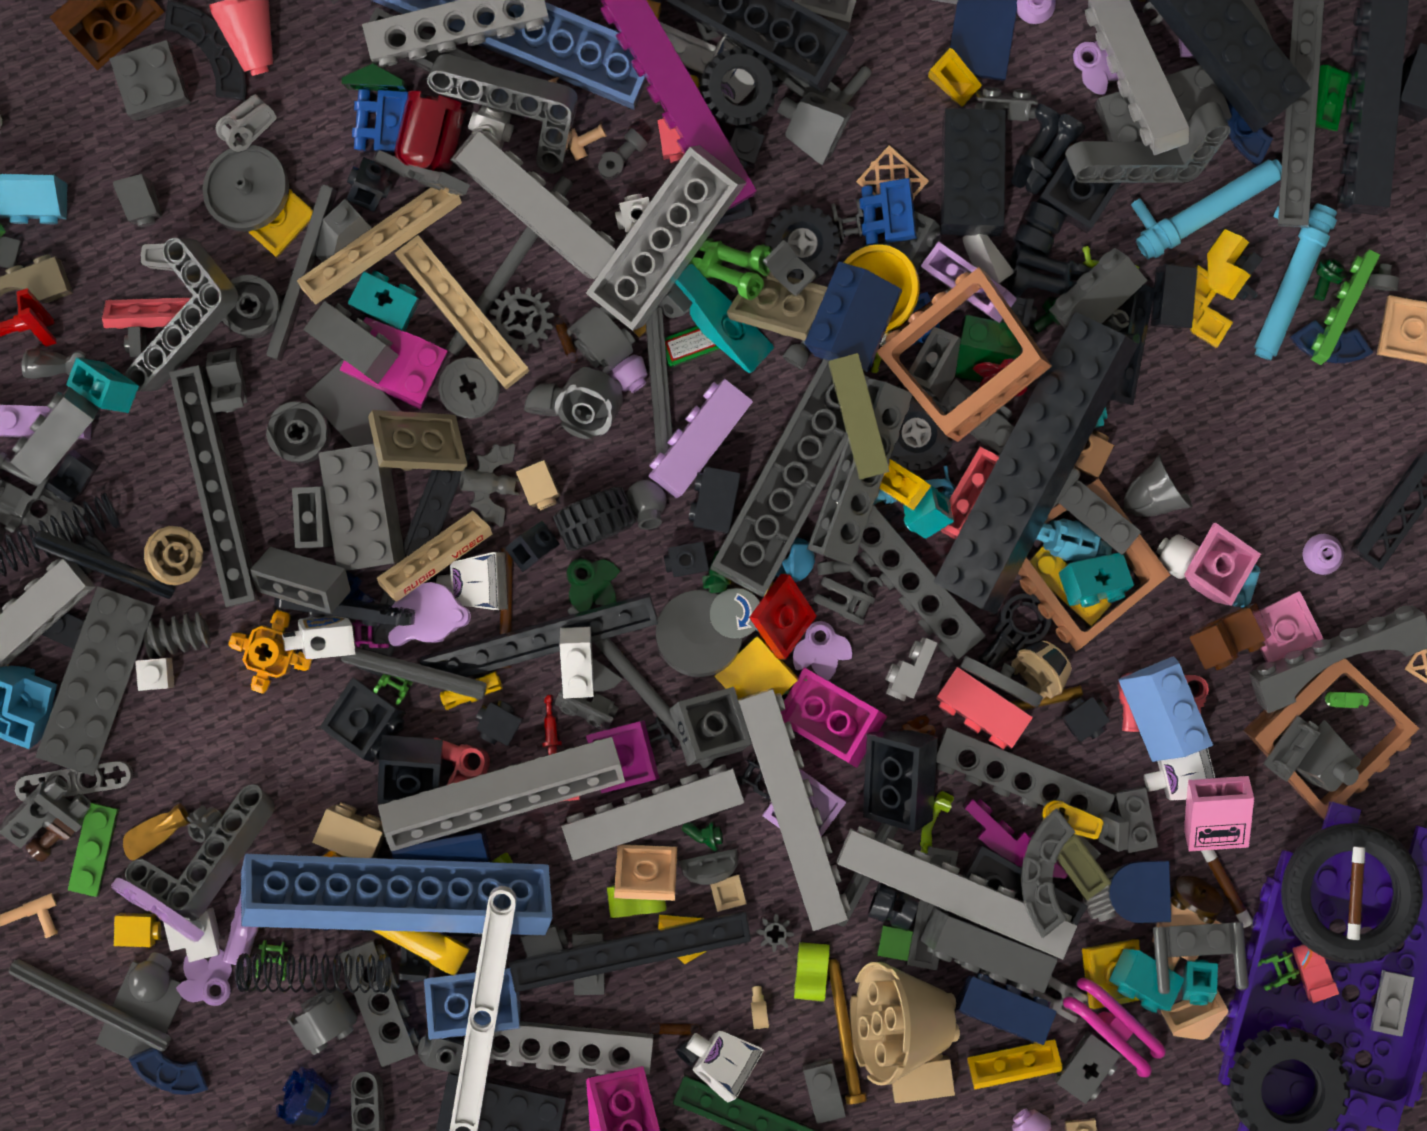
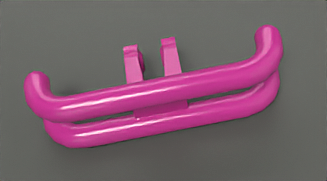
M1087 978L1078 979V988L1093 995L1110 1012L1104 1011L1097 1015L1087 1005L1069 996L1063 999L1064 1007L1079 1014L1137 1068L1136 1073L1138 1076L1149 1077L1152 1072L1151 1066L1127 1041L1134 1033L1151 1049V1056L1157 1059L1165 1056L1166 1050L1163 1044L1101 986Z

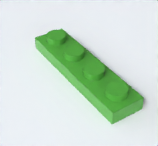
M1369 249L1362 257L1357 255L1349 269L1353 275L1349 283L1345 281L1337 293L1336 297L1340 298V301L1336 308L1332 307L1324 320V323L1327 324L1324 334L1319 333L1311 346V349L1315 350L1311 358L1312 361L1322 365L1330 358L1380 254Z

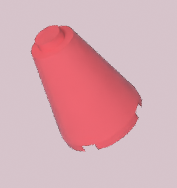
M224 0L210 4V12L244 72L250 70L252 76L268 72L267 65L273 64L269 0Z

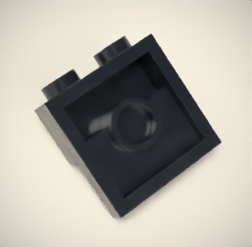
M352 677L320 728L363 760L373 763L375 759L379 760L382 735L391 736L392 734H398L404 726L405 721L402 718L406 712L385 697L374 693L372 689L358 679Z

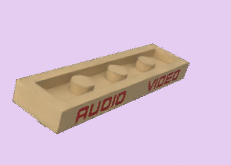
M471 511L377 577L378 583L397 602L491 536V528L474 511Z

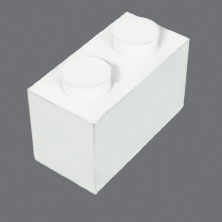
M591 627L560 628L563 698L594 697Z

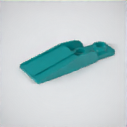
M693 264L688 265L675 283L693 303L690 307V315L693 321L707 338L746 372H753L774 349V346L755 326L729 319L727 311L732 302L713 284L711 285Z

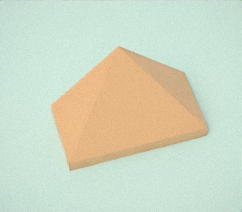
M1217 990L1213 1002H1208L1207 1005L1190 1004V1000H1183L1174 1004L1171 1011L1161 1010V1013L1173 1036L1204 1040L1211 1035L1227 1015L1228 1009Z

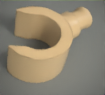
M761 986L752 987L751 1008L754 1029L769 1028L766 1001H764Z

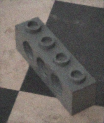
M376 938L343 950L339 954L343 966L346 955L348 953L351 955L352 975L350 984L352 990H355L358 985L356 959L359 954L363 956L364 968L368 964L370 954L375 958L376 968L379 957L382 954L388 955L384 944H378ZM348 957V961H347V975H348V976H349V957ZM359 959V978H360L361 960ZM383 962V968H382V978H383V971H384V962ZM363 971L361 986L363 990H367L369 981ZM392 971L391 986L387 993H375L371 988L367 993H363L360 988L354 993L382 1067L415 1055L418 1052L417 1045L420 1042L416 1028L410 1029L406 1018L410 1016L408 1005L404 999H399L396 989L400 988L394 971ZM373 980L372 985L375 990H378L377 981ZM375 995H386L389 998V1007L379 1008L374 1001ZM395 1022L400 1027V1034L398 1036L388 1035L385 1031V1024Z

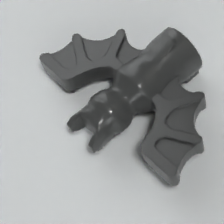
M513 443L506 446L493 444L489 453L477 455L479 461L477 470L465 468L461 471L460 490L474 492V499L469 505L481 512L483 521L494 522L499 527L503 526L505 509L494 504L490 500L489 494L498 492L502 495H519V492L514 491L516 482H520L519 478L509 477L508 475L496 476L493 473V470L499 465L509 464L513 461L515 444Z

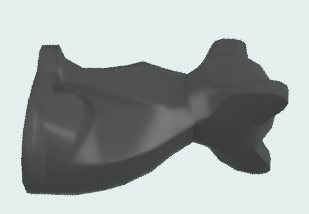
M33 346L32 349H28L23 355L21 365L23 377L37 380L41 377L54 376L60 373L70 375L76 357L87 359L86 353L78 351L67 357L58 352L42 351L39 349V346Z

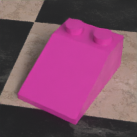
M365 317L363 322L373 328L370 334L376 337L379 332L393 343L390 349L399 356L379 384L372 381L345 360L340 371L421 410L447 357V350L420 337Z
M804 667L798 677L799 680L793 685L784 701L786 710L780 711L784 723L790 721L793 731L857 768L866 754L867 733L879 732L887 716Z
M643 1066L586 1079L590 1131H660Z

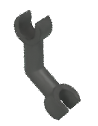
M853 560L852 565L840 561L817 564L818 575L850 571L862 584L863 592L869 596H873L867 588L870 581H875L880 587H883L879 578L871 577L855 560Z

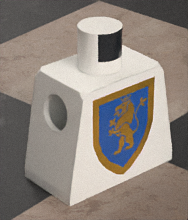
M325 615V617L304 618L298 620L299 631L282 633L285 651L302 649L306 659L355 654L353 629L348 618Z

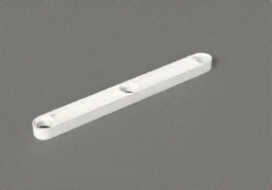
M506 886L494 888L488 899L450 1131H455L460 1126L468 1127L471 1131L478 1130L516 906V895L511 888ZM498 894H505L510 898L511 904L505 909L497 908L493 902L494 897ZM479 1011H486L490 1014L491 1021L486 1025H479L475 1022L474 1015Z

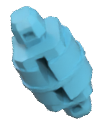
M1065 518L1059 521L1051 520L1049 524H1044L1036 540L1044 542L1043 547L1045 550L1050 551L1053 556L1062 558L1067 562H1077L1110 555L1112 550L1108 543L1100 540V537L1085 524L1077 520L1071 521Z

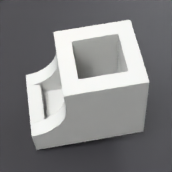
M214 908L206 909L199 919L189 921L204 932V935L198 942L190 941L163 922L170 951L185 948L189 962L220 954L218 942L220 933Z

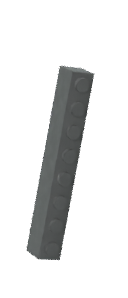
M197 365L169 372L225 607H234L259 601V592H256L250 571L252 562L216 413L213 412L211 405V392L205 368Z

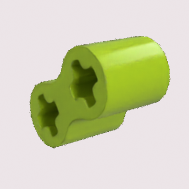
M615 885L607 887L611 918L658 913L667 910L666 900L614 898Z
M799 942L794 999L824 1002L829 945Z

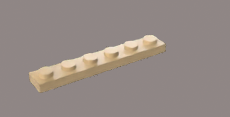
M446 187L440 191L429 188L299 278L297 282L300 288L315 305L460 205L462 202L459 195L448 193L449 189Z
M419 235L395 252L396 257L505 389H508L529 372L524 362Z

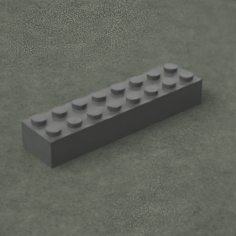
M823 359L710 568L761 597H764L840 457L847 439L845 424L828 364L829 360ZM864 375L865 380H866V383H867L869 377H867V376Z

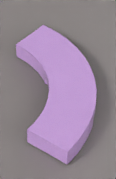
M118 877L111 884V888L129 902L146 911L155 913L160 920L190 941L198 942L204 935V932L135 885Z

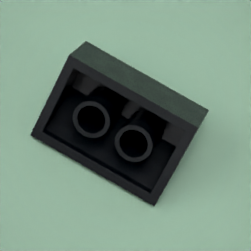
M913 730L867 733L863 803L864 818L916 832L933 821L938 737Z

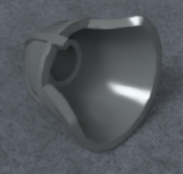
M1160 453L1131 483L1124 497V511L1135 516H1157L1179 509L1191 508L1193 505L1190 496L1186 493L1180 494L1164 467Z

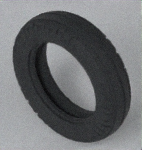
M1344 823L1333 825L1314 833L1296 849L1284 872L1281 896L1286 919L1295 935L1305 946L1329 960L1353 964L1382 958L1398 948L1407 939L1420 915L1423 889L1420 873L1414 859L1396 838L1373 826ZM1354 846L1365 847V852L1377 858L1384 865L1390 875L1393 886V899L1388 914L1374 929L1360 934V940L1347 939V935H1340L1327 929L1317 918L1311 903V885L1320 866L1338 853L1353 851Z

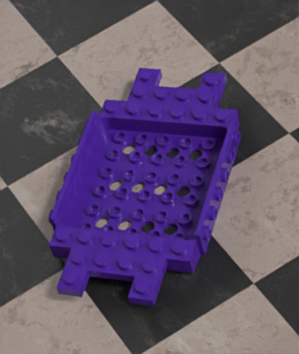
M1329 801L1322 829L1338 824L1358 823L1361 810ZM1416 825L1409 850L1420 873L1423 899L1417 923L1404 941L1403 948L1398 952H1391L1382 958L1365 963H1341L1325 958L1339 994L1315 1003L1307 998L1302 979L1297 985L1292 986L1286 983L1279 987H1271L1272 989L1265 990L1264 986L1277 980L1278 974L1272 962L1268 964L1263 963L1258 967L1260 959L1272 954L1281 956L1283 951L1293 953L1294 947L1303 944L1291 929L1282 905V880L1286 866L1293 855V852L1282 850L1274 878L1267 877L1266 883L1262 886L1260 892L1261 902L1258 912L1255 913L1252 921L1253 931L1250 941L1245 946L1249 986L1245 990H1240L1236 987L1234 999L1230 1001L1228 1007L1227 1024L1220 1035V1050L1224 1053L1218 1081L1226 1086L1230 1084L1231 1079L1227 1076L1229 1068H1234L1236 1063L1233 1057L1236 1052L1241 1054L1245 1049L1243 1043L1249 1038L1253 1041L1258 1038V1032L1263 1030L1269 1032L1274 1026H1283L1286 1029H1291V1027L1300 1028L1319 1037L1328 1045L1332 1042H1337L1343 1048L1340 1058L1344 1062L1342 1064L1343 1068L1348 1071L1350 1080L1346 1084L1351 1089L1350 1098H1346L1344 1103L1348 1106L1346 1115L1340 1114L1337 1119L1340 1125L1336 1130L1330 1128L1328 1131H1366L1367 1125L1386 1131L1398 1130L1404 1105L1413 1108L1415 1101L1420 1100L1423 1085L1420 1082L1423 1072H1427V828ZM1353 851L1341 852L1326 860L1317 870L1311 885V903L1317 918L1327 929H1329L1331 921L1342 919L1346 924V931L1342 935H1348ZM1365 852L1361 928L1371 927L1374 929L1383 921L1390 910L1393 899V886L1390 875L1384 865L1377 858ZM1293 953V956L1290 957V960L1292 962L1293 967L1298 969ZM1283 960L1278 962L1282 975L1288 970ZM1382 970L1414 977L1402 1037L1370 1029L1374 1012L1371 998L1374 994L1378 993ZM1349 984L1355 985L1359 990L1358 998L1352 1002L1345 1001L1342 997L1343 988ZM1361 1050H1366L1371 1054L1372 1060L1367 1067L1362 1068L1356 1065L1355 1055ZM1289 1059L1277 1063L1267 1072L1262 1083L1261 1094L1264 1103L1271 1111L1280 1115L1292 1114L1301 1110L1307 1105L1314 1093V1074L1305 1063L1299 1060ZM1240 1121L1238 1131H1250Z

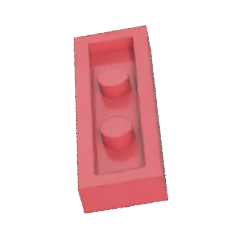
M191 298L106 300L102 317L104 328L118 329L139 326L147 328L163 327L174 318Z

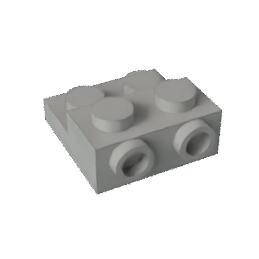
M922 638L920 642L915 641L908 655L909 658L913 659L911 664L899 660L897 665L892 663L885 680L890 682L886 694L905 701L907 696L914 699L937 642L927 638Z

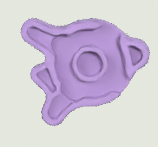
M432 582L423 583L393 604L392 607H398L399 610L400 607H403V610L405 608L415 610V623L409 626H396L389 633V642L393 646H402L414 639L432 643L444 641V638L451 632H455L458 628L468 625L471 619L470 611L462 606L459 600H456L451 592L452 590L445 585Z

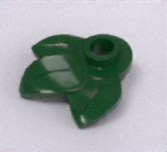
M586 559L574 560L568 566L566 572L567 579L571 584L569 599L578 612L589 610L592 603L599 606L615 603L616 595L610 581L619 574V569L607 560L601 559L592 563ZM579 569L584 570L586 578L579 579L576 576V571Z

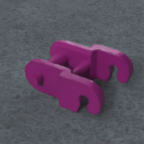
M357 619L356 623H351L352 626H355L354 644H356V647H360V644H369V648H389V644H375L372 641V626H368V641H361V626L367 625H363Z

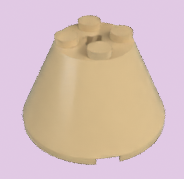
M872 962L861 969L855 980L856 983L860 982L857 995L851 996L850 1030L857 1062L860 1067H866L870 1074L867 1078L876 1085H890L948 1049L952 1042L958 1041L960 1030L956 1024L954 1011L956 999L952 993H946L883 962Z

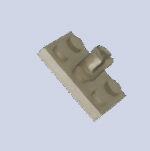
M769 272L767 276L760 275L764 285L756 298L749 300L741 297L738 293L727 311L730 320L805 341L828 287L810 282L797 296H794ZM788 276V281L792 284L802 281Z
M372 410L369 414L368 419L379 467L401 468L406 471L412 469L463 471L467 466L456 415Z

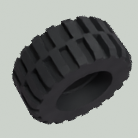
M1283 1026L1274 1027L1271 1032L1266 1030L1258 1032V1038L1253 1041L1249 1038L1243 1043L1245 1049L1241 1054L1236 1052L1233 1060L1236 1062L1234 1068H1229L1227 1077L1231 1079V1082L1227 1085V1091L1232 1099L1230 1104L1233 1111L1250 1131H1328L1330 1128L1333 1130L1338 1128L1340 1123L1337 1119L1340 1114L1346 1115L1348 1106L1344 1103L1346 1098H1350L1351 1089L1346 1084L1350 1079L1348 1071L1342 1066L1344 1062L1332 1050L1331 1046L1310 1032H1305L1296 1027L1286 1029ZM1289 1059L1299 1060L1305 1063L1314 1074L1315 1088L1312 1098L1305 1107L1295 1113L1287 1115L1277 1114L1271 1111L1262 1099L1261 1088L1264 1077L1274 1065L1281 1061Z

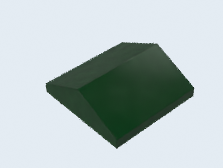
M373 63L342 77V84L348 90L364 89L369 91L409 92V86L402 79Z

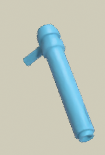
M1268 159L1172 218H1164L1158 223L1142 199H1137L1131 206L1146 227V230L1141 232V236L1136 239L1138 248L1146 259L1161 256L1168 247L1170 249L1176 247L1183 238L1280 181L1282 165L1277 159L1272 161Z
M1315 204L1313 209H1310L1308 228L1301 227L1298 235L1300 238L1254 346L1256 349L1255 355L1270 361L1273 356H1277L1322 247L1327 246L1330 238L1328 233L1330 229H1334L1337 219H1335L1337 212L1334 209L1321 204ZM1279 206L1277 207L1273 216L1277 219L1279 215Z

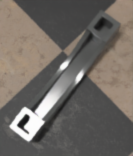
M1413 605L1402 606L1390 615L1370 619L1363 626L1345 629L1336 637L1318 640L1311 647L1302 651L1289 652L1280 660L1260 664L1257 669L1248 672L1258 704L1268 713L1295 703V696L1313 677L1334 663L1356 654L1375 650H1398L1408 657L1427 649L1426 616Z

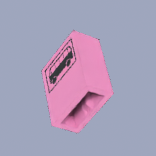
M1249 776L1188 780L1184 833L1189 851L1249 847L1254 795Z

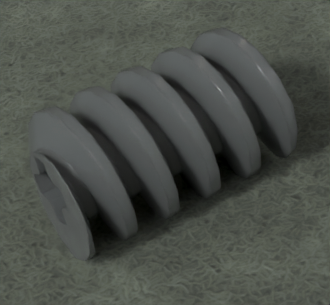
M199 612L195 613L194 621H191L189 616L184 614L183 623L180 624L176 616H172L171 625L169 626L164 618H160L158 628L150 620L148 621L147 630L144 632L145 648L150 659L154 658L155 651L160 657L166 655L167 649L174 655L178 653L179 647L184 653L190 650L191 645L195 650H200L202 643L207 648L211 647L208 625Z

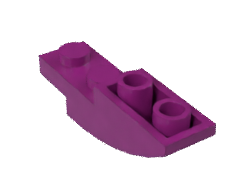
M970 798L962 807L984 827L976 836L1003 858L1022 867L1027 846L1034 833L1031 832L1027 835L1021 831L1013 838L1011 835L1015 831L1003 820L997 823L990 816L993 810L981 799L975 802ZM1057 860L1054 865L1053 877L1065 879L1068 874Z

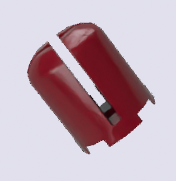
M409 91L395 145V156L406 166L411 165L436 172L449 171L454 163L450 159L457 150L467 107H461V102L441 95L438 98L433 96L421 98L422 91Z

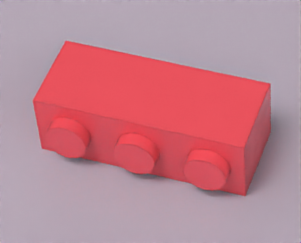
M979 447L949 499L954 522L941 529L942 533L956 540L999 458L998 455Z
M958 667L937 696V700L941 702L939 707L951 716L958 713L966 719L964 724L977 733L983 730L991 736L989 741L1002 750L1006 746L1010 749L1013 748L1033 718Z

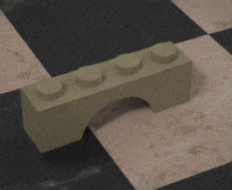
M51 255L38 257L33 260V265L25 268L22 265L11 267L5 271L6 275L0 277V297L10 291L28 288L39 301L46 304L73 294L62 261L56 257L51 258Z

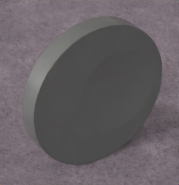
M250 145L246 150L240 152L233 151L231 148L223 152L210 165L203 182V198L208 211L223 226L235 231H254L265 227L281 213L289 195V178L285 167L274 154L256 145Z
M695 590L680 594L666 604L658 617V624L656 625L658 650L666 663L682 674L693 677L717 674L727 668L740 651L742 638L725 637L717 632L711 623L710 607L718 596L716 593Z
M965 656L960 666L971 674L1036 708L1039 707L1043 699L1041 695L1010 679L1015 672V668L1004 663L999 673Z

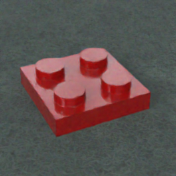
M780 574L749 616L776 658L785 660L817 617L789 574Z

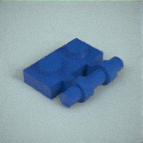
M358 90V100L354 101V111L357 112L356 127L352 128V138H355L354 150L366 151V140L374 139V151L380 150L395 153V145L408 92L378 90L377 102L369 101V90ZM368 113H376L375 129L367 128Z
M909 178L881 182V194L873 195L872 186L861 188L862 198L859 199L860 209L863 210L864 214L862 234L866 236L867 246L878 245V234L885 232L887 243L917 239L912 184ZM882 207L883 220L876 221L875 209Z

